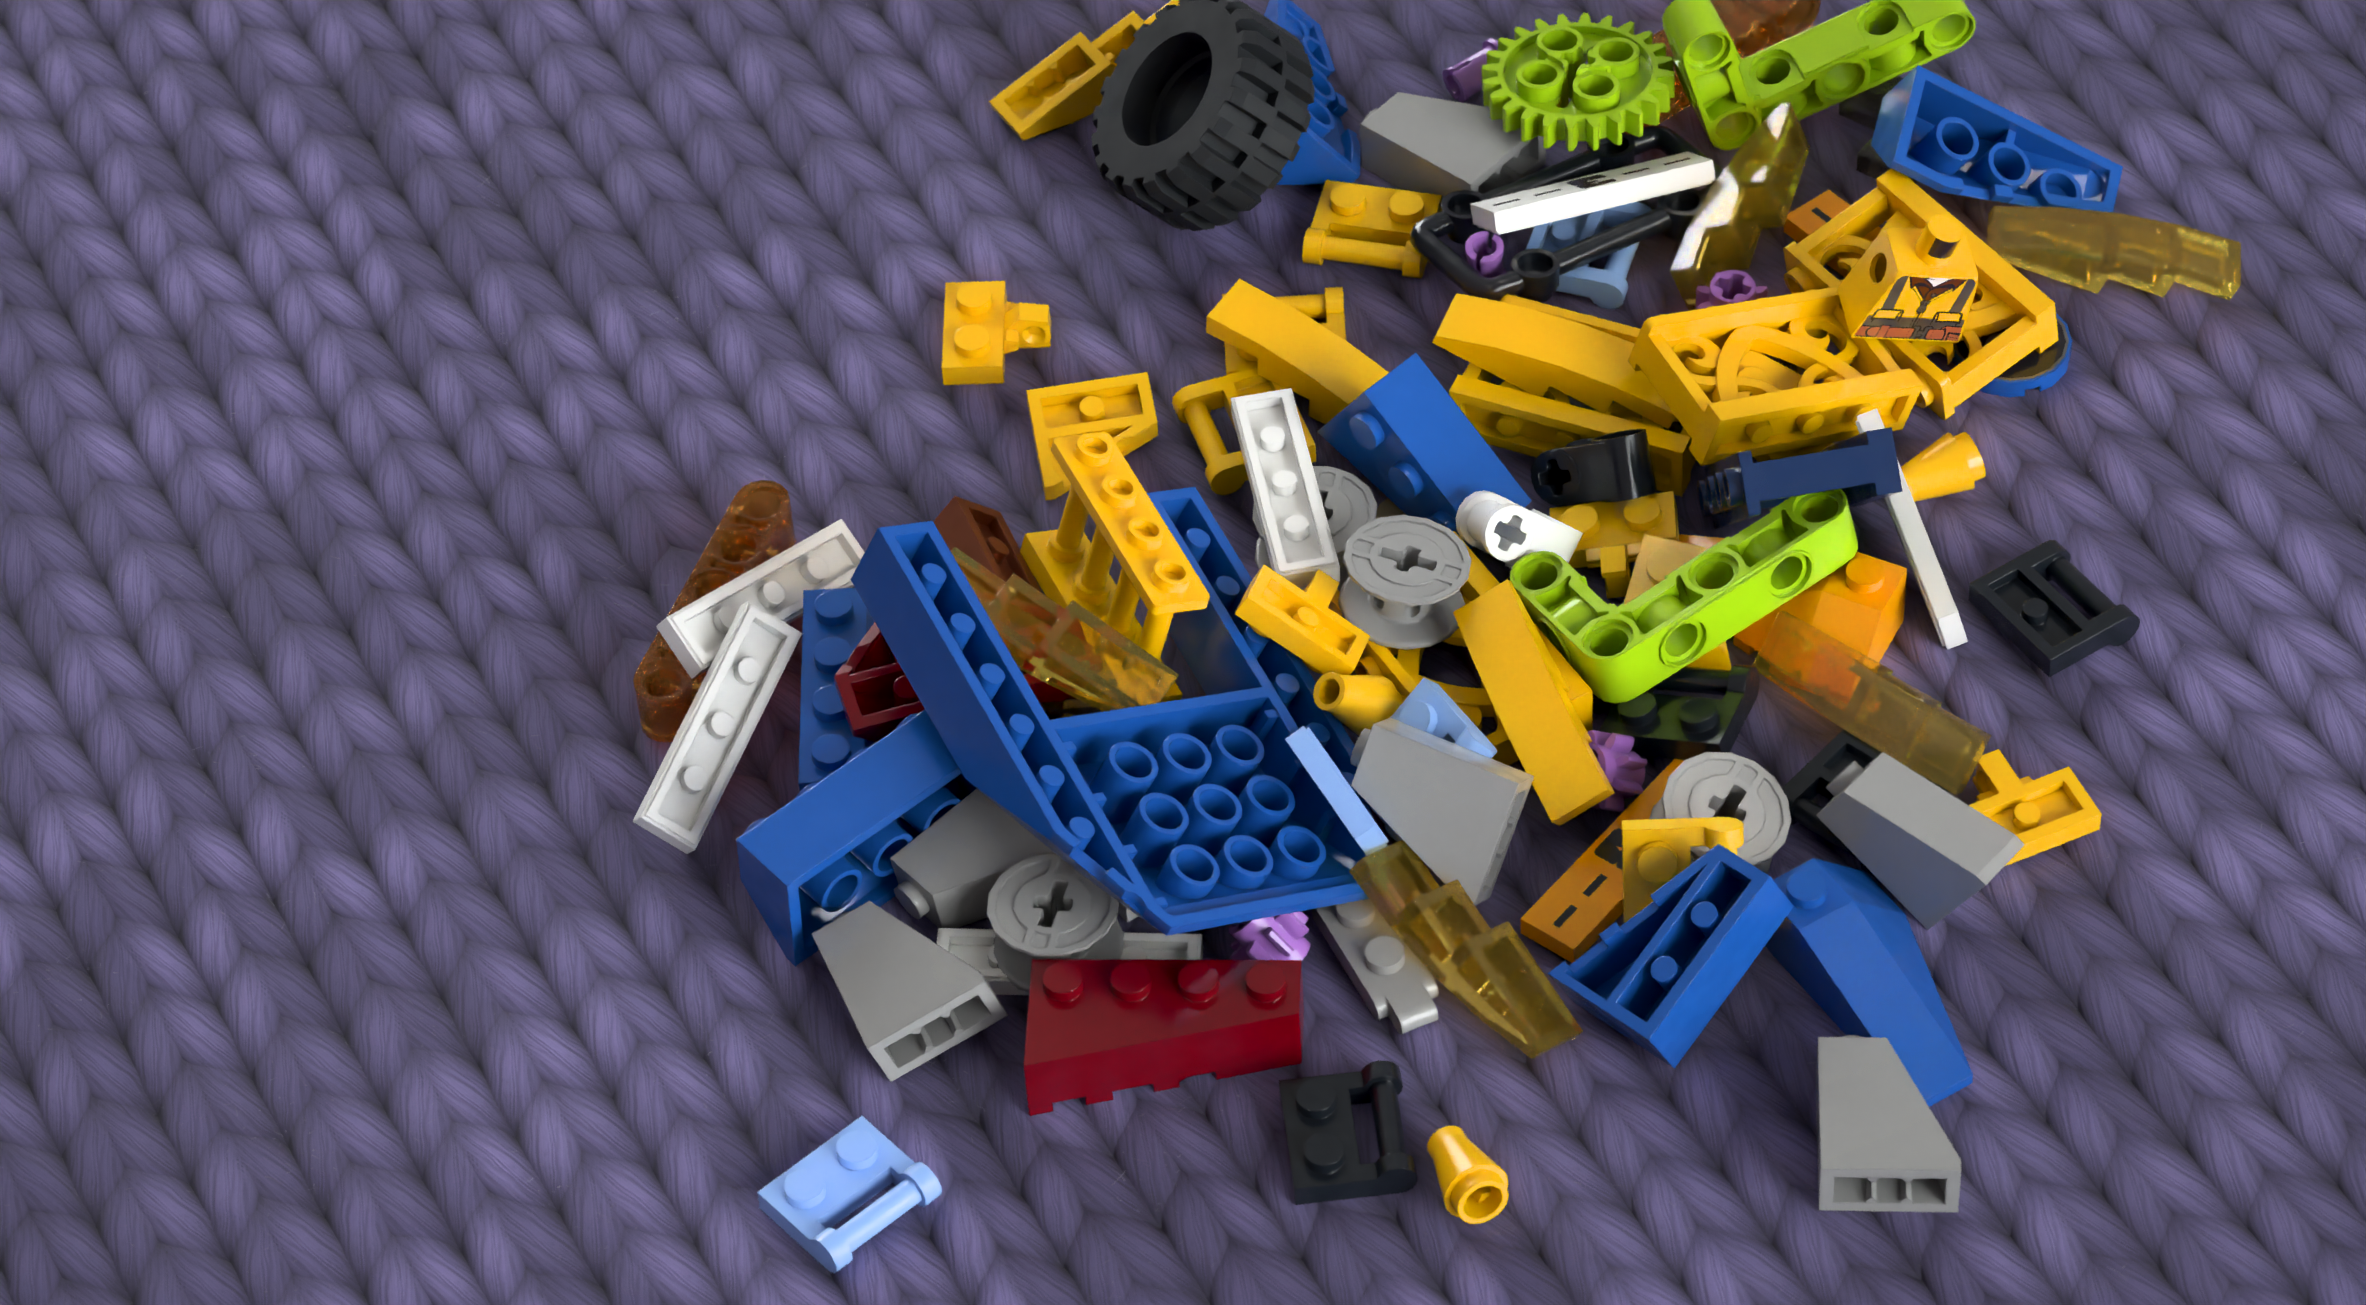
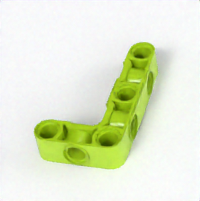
M1674 0L1665 9L1662 17L1663 28L1674 57L1673 64L1680 83L1710 142L1720 150H1733L1908 72L1917 65L1921 66L1966 44L1976 29V21L1963 0H1872L1741 59L1731 36L1710 0Z
M1842 489L1786 499L1770 509V513L1731 538L1728 536L1666 575L1665 580L1627 604L1622 603L1616 606L1614 603L1607 604L1588 586L1586 577L1584 575L1581 576L1570 564L1554 552L1539 551L1523 556L1513 565L1510 571V581L1532 621L1593 690V694L1605 702L1616 704L1637 698L1847 564L1858 550V540L1847 496Z

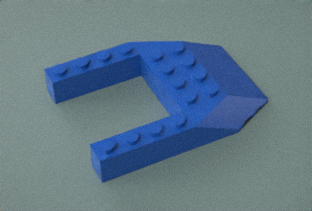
M1196 487L1150 492L1147 495L1210 594L1207 608L1174 613L1168 631L1206 693V696L1049 720L934 522L925 521L879 527L851 577V581L964 778L1088 880L1165 936L1381 896L1385 890L1383 864L1378 859V856L1369 860L1285 738L1302 726L1306 729L1310 728L1350 786L1357 767L1350 764L1355 745L1341 722L1329 712L1318 708L1315 704L1313 690L1316 682L1302 659L1274 640L1260 636L1247 622L1235 615L1252 578ZM1351 786L1353 791L1356 793L1360 801L1363 803L1367 811L1372 816L1371 806Z

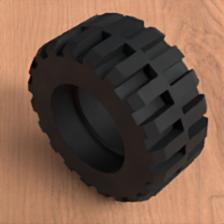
M1179 0L1178 6L1167 5L1155 13L1156 19L1151 24H1143L1133 35L1135 40L1127 50L1123 48L1114 61L1117 66L1111 77L1105 78L1100 90L1103 98L1101 105L1095 106L1093 123L1097 131L1091 134L1097 167L1102 178L1108 182L1111 189L1172 227L1180 230L1190 229L1191 231L1213 229L1215 225H1226L1237 220L1238 212L1241 210H1252L1262 201L1260 197L1267 188L1273 189L1281 180L1283 175L1280 172L1288 160L1293 162L1300 149V146L1297 144L1302 132H1307L1311 115L1308 111V104L1314 102L1315 92L1313 81L1310 78L1314 75L1308 54L1305 53L1303 45L1297 37L1241 0Z

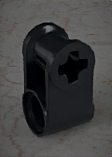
M1632 429L1598 437L1581 438L1568 443L1565 447L1554 448L1541 453L1534 460L1531 468V482L1534 490L1542 500L1554 505L1602 500V502H1617L1656 493L1657 487L1646 429Z

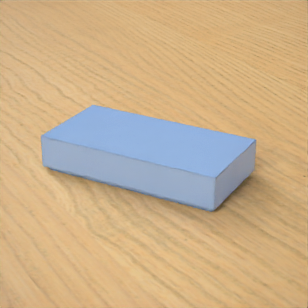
M1302 726L1285 738L1369 860L1389 847L1387 845L1388 839L1311 729H1306Z

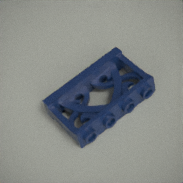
M1892 427L1863 432L1827 447V451L1753 463L1751 451L1737 452L1705 467L1706 478L1697 481L1698 500L1702 516H1712L1715 529L1729 527L1761 515V509L1775 507L1794 496L1842 489L1847 496L1849 507H1855L1903 492Z

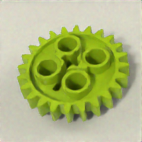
M1583 13L1578 22L1570 23L1564 14H1558L1557 24L1551 26L1541 19H1535L1534 31L1531 32L1525 28L1516 27L1514 28V40L1500 37L1498 39V51L1487 52V64L1482 65L1483 105L1490 106L1491 120L1503 119L1504 132H1511L1521 128V141L1523 142L1532 140L1536 136L1543 137V148L1548 149L1557 140L1565 141L1568 151H1573L1579 141H1586L1593 150H1598L1600 139L1608 138L1616 145H1622L1623 132L1641 137L1643 136V123L1657 126L1659 124V112L1670 111V98L1675 96L1673 57L1666 56V45L1664 43L1653 44V33L1651 31L1634 35V23L1631 21L1616 28L1612 26V16L1609 15L1599 23H1591L1589 14Z

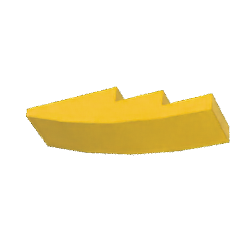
M1171 0V1H1170L1168 4H1166L1165 6H1167V5H1177V6H1178L1179 0ZM1133 10L1093 42H1090L1080 31L989 101L991 107L1023 141L1074 123L1093 114L1095 106L1101 105L1103 95L1100 90L1105 78L1111 77L1117 66L1114 61L1123 48L1126 50L1135 40L1133 35L1143 24H1151L1156 19V14L1154 13L1147 20L1143 21Z
M1241 279L1232 286L1206 317V333L1257 357V375L1284 388H1292V392L1309 399V417L1324 424H1327L1364 391L1389 373L1352 344L1294 307Z
M1456 293L1432 341L1433 344L1530 394L1543 397L1549 386L1601 413H1606L1611 403L1615 401L1667 429L1670 428L1676 418L1643 371H1635L1628 362L1635 343L1576 321L1516 304Z
M1507 579L1454 611L1453 614L1494 709L1525 772L1534 776L1532 785L1551 822L1561 826L1613 795L1615 792L1588 744L1592 740L1567 695V692L1570 690L1512 582Z

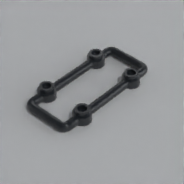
M1650 125L1643 127V136L1641 137L1623 132L1622 145H1616L1608 138L1600 139L1599 149L1593 150L1587 143V151L1481 194L1470 190L1452 192L1443 198L1440 212L1421 219L1413 226L1410 232V242L1419 254L1469 296L1500 301L1506 294H1517L1518 297L1542 303L1552 297L1553 292L1559 286V276L1661 232H1664L1668 238L1677 241L1695 238L1706 222V213L1723 207L1732 200L1736 192L1735 181L1726 171L1713 162L1716 180L1712 181V184L1705 185L1706 188L1699 191L1691 188L1659 196L1658 208L1555 252L1543 249L1520 251L1511 260V270L1493 278L1482 276L1439 239L1447 235L1453 242L1466 244L1467 239L1471 235L1486 231L1473 224L1471 203L1634 165V156L1651 149H1659L1667 156L1690 152L1708 158L1674 130L1660 125Z

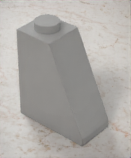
M1397 92L1381 107L1370 111L1363 122L1360 123L1359 136L1361 139L1362 168L1402 190L1442 195V200L1446 195L1460 190H1470L1481 194L1534 173L1546 164V148H1543V137L1536 136L1532 140L1523 142L1521 141V128L1511 132H1504L1503 119L1491 120L1490 107Z
M1393 718L1373 724L1371 730L1363 729L1355 743L1350 759V764L1357 767L1351 786L1462 902L1476 906L1489 899L1534 776Z
M1884 752L1865 768H1862L1854 760L1826 787L1834 797L1816 815L1927 930L1985 887L2025 845L2009 830Z
M975 789L890 858L898 882V886L894 888V893L900 904L914 918L920 919L922 916H925L938 928H959L988 918V895L1001 874L1021 860L1054 852L978 789Z
M871 901L852 911L839 915L831 923L812 933L868 1051L891 1082L1008 1016L1002 1003L980 971Z
M1857 1035L1818 1037L1816 1113L1819 1211L1958 1212L1961 1159L1888 1039Z

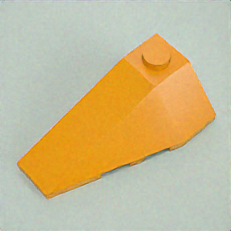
M1679 534L1680 542L1706 547V550L1725 539ZM1856 552L1855 556L1847 564L1734 635L1733 644L1748 655L1757 651L1778 666V675L1793 686L1854 706L1904 621L1907 568Z

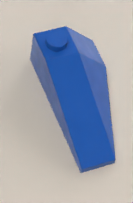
M1269 0L1264 16L1296 36L1302 43L1311 64L1314 76L1310 79H1312L1315 88L1314 102L1308 104L1311 119L1307 132L1301 133L1297 142L1300 149L1293 162L1288 160L1280 172L1283 177L1277 185L1325 184L1326 180L1353 183L1360 177L1361 146L1357 134L1350 129L1345 130L1341 120V116L1348 110L1344 96L1335 92L1328 80V77L1335 71L1321 25L1291 0Z
M1919 65L1883 97L1871 146L1888 167L1939 192L2105 220L2113 213L2123 166Z
M1816 858L1773 879L1794 907L1765 947L1844 1034L1887 1038L1929 1107L1970 1085L1973 1082V1073L1906 914L1865 871Z

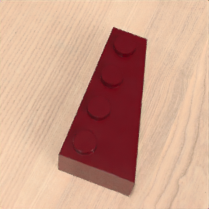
M1032 959L1024 1055V1074L1029 1116L1053 1112V1103L1082 1097L1085 1098L1086 1105L1113 1100V1091L1152 1084L1154 1092L1180 1087L1179 1082L1186 1077L1211 1073L1216 1080L1302 1064L1304 999L1301 960Z

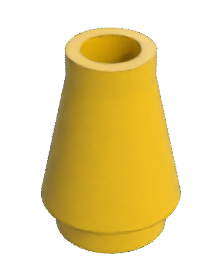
M1947 432L1901 466L1914 502L1972 490L1975 487L1974 482L1986 476L1985 466L1979 450L1967 432H1962L1956 436Z
M1329 672L1317 680L1313 690V698L1317 707L1329 712L1358 736L1363 729L1371 730L1373 724L1390 718L1403 703L1402 697L1392 681L1381 675H1340Z
M1446 1126L1433 1133L1428 1140L1427 1151L1433 1159L1443 1200L1448 1212L1470 1224L1483 1223L1496 1217L1506 1206L1509 1197L1507 1189L1508 1177L1505 1171L1471 1142L1460 1127Z

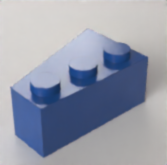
M1414 353L1364 391L1317 431L1406 515L1428 518L1455 531L1458 535L1455 519L1458 508L1464 499L1474 492L1482 490L1494 492L1522 507H1526L1532 502L1417 353ZM1465 542L1470 549H1472V548L1474 547V546L1468 544L1467 542Z
M1717 844L1650 896L1654 901L1623 925L1619 926L1615 922L1601 932L1599 936L1602 941L1573 963L1568 965L1563 961L1547 973L1575 1004L1674 1069L1794 907L1768 874L1720 844Z

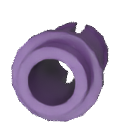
M1493 38L1487 39L1483 42L1482 50L1453 67L1443 70L1444 83L1455 100L1458 99L1459 102L1463 103L1469 97L1482 90V65L1487 64L1488 51H1498V40Z
M1488 231L1477 232L1467 239L1465 244L1467 263L1482 276L1493 278L1507 272L1503 268L1504 243L1499 235L1494 234L1492 249L1489 248Z

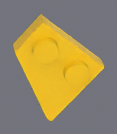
M1148 372L1026 390L1027 405L1046 501L1058 498L1068 492L1071 486L1070 481L1051 452L1054 438L1106 432L1111 435L1122 455L1126 456L1158 436V421Z

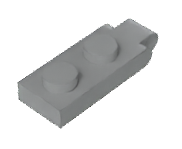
M1382 895L1376 898L1312 909L1314 922L1375 1020L1388 1016L1399 1034H1404L1438 1020L1437 1008L1432 1000L1439 996L1435 979Z

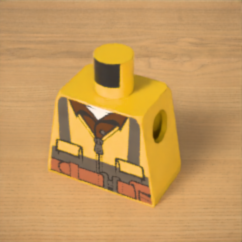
M1935 214L1931 216L1924 229L1889 227L1882 230L1837 289L1850 337L1959 343L1978 286V271L1967 235L1963 233L1961 224L1949 215Z

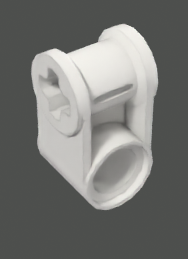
M1485 490L1474 492L1466 497L1459 506L1455 518L1456 529L1460 538L1496 559L1505 562V566L1511 569L1523 556L1539 551L1554 552L1569 563L1583 535L1582 532L1536 509L1530 511L1494 492Z

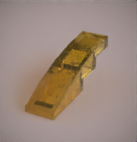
M1790 102L1779 104L1744 142L1712 185L1685 233L1670 268V273L1688 311L1696 310L1697 286L1710 287L1711 280L1717 272L1749 269L1762 229L1785 225L1810 150V145Z
M1993 206L1988 214L1987 245L2009 264L2096 294L2099 293L2107 279L2164 297L2172 284L2177 282L2230 301L2241 285V242L2183 225L2121 213L2063 207Z
M954 547L952 549V555L1019 669L1103 711L1160 703L1178 678V673L1072 600L1067 608L1064 609L1014 573L1005 582L958 548Z
M1779 610L1752 664L1761 675L1794 698L1880 752L1888 754L1954 795L1963 793L1992 736L1941 708L1942 702L1892 676L1893 670L1784 610Z
M1403 840L1363 857L1349 871L1388 925L1432 975L1481 1021L1531 1059L1576 1038L1583 1032L1509 921L1491 929L1459 881L1456 879L1440 887L1421 858Z

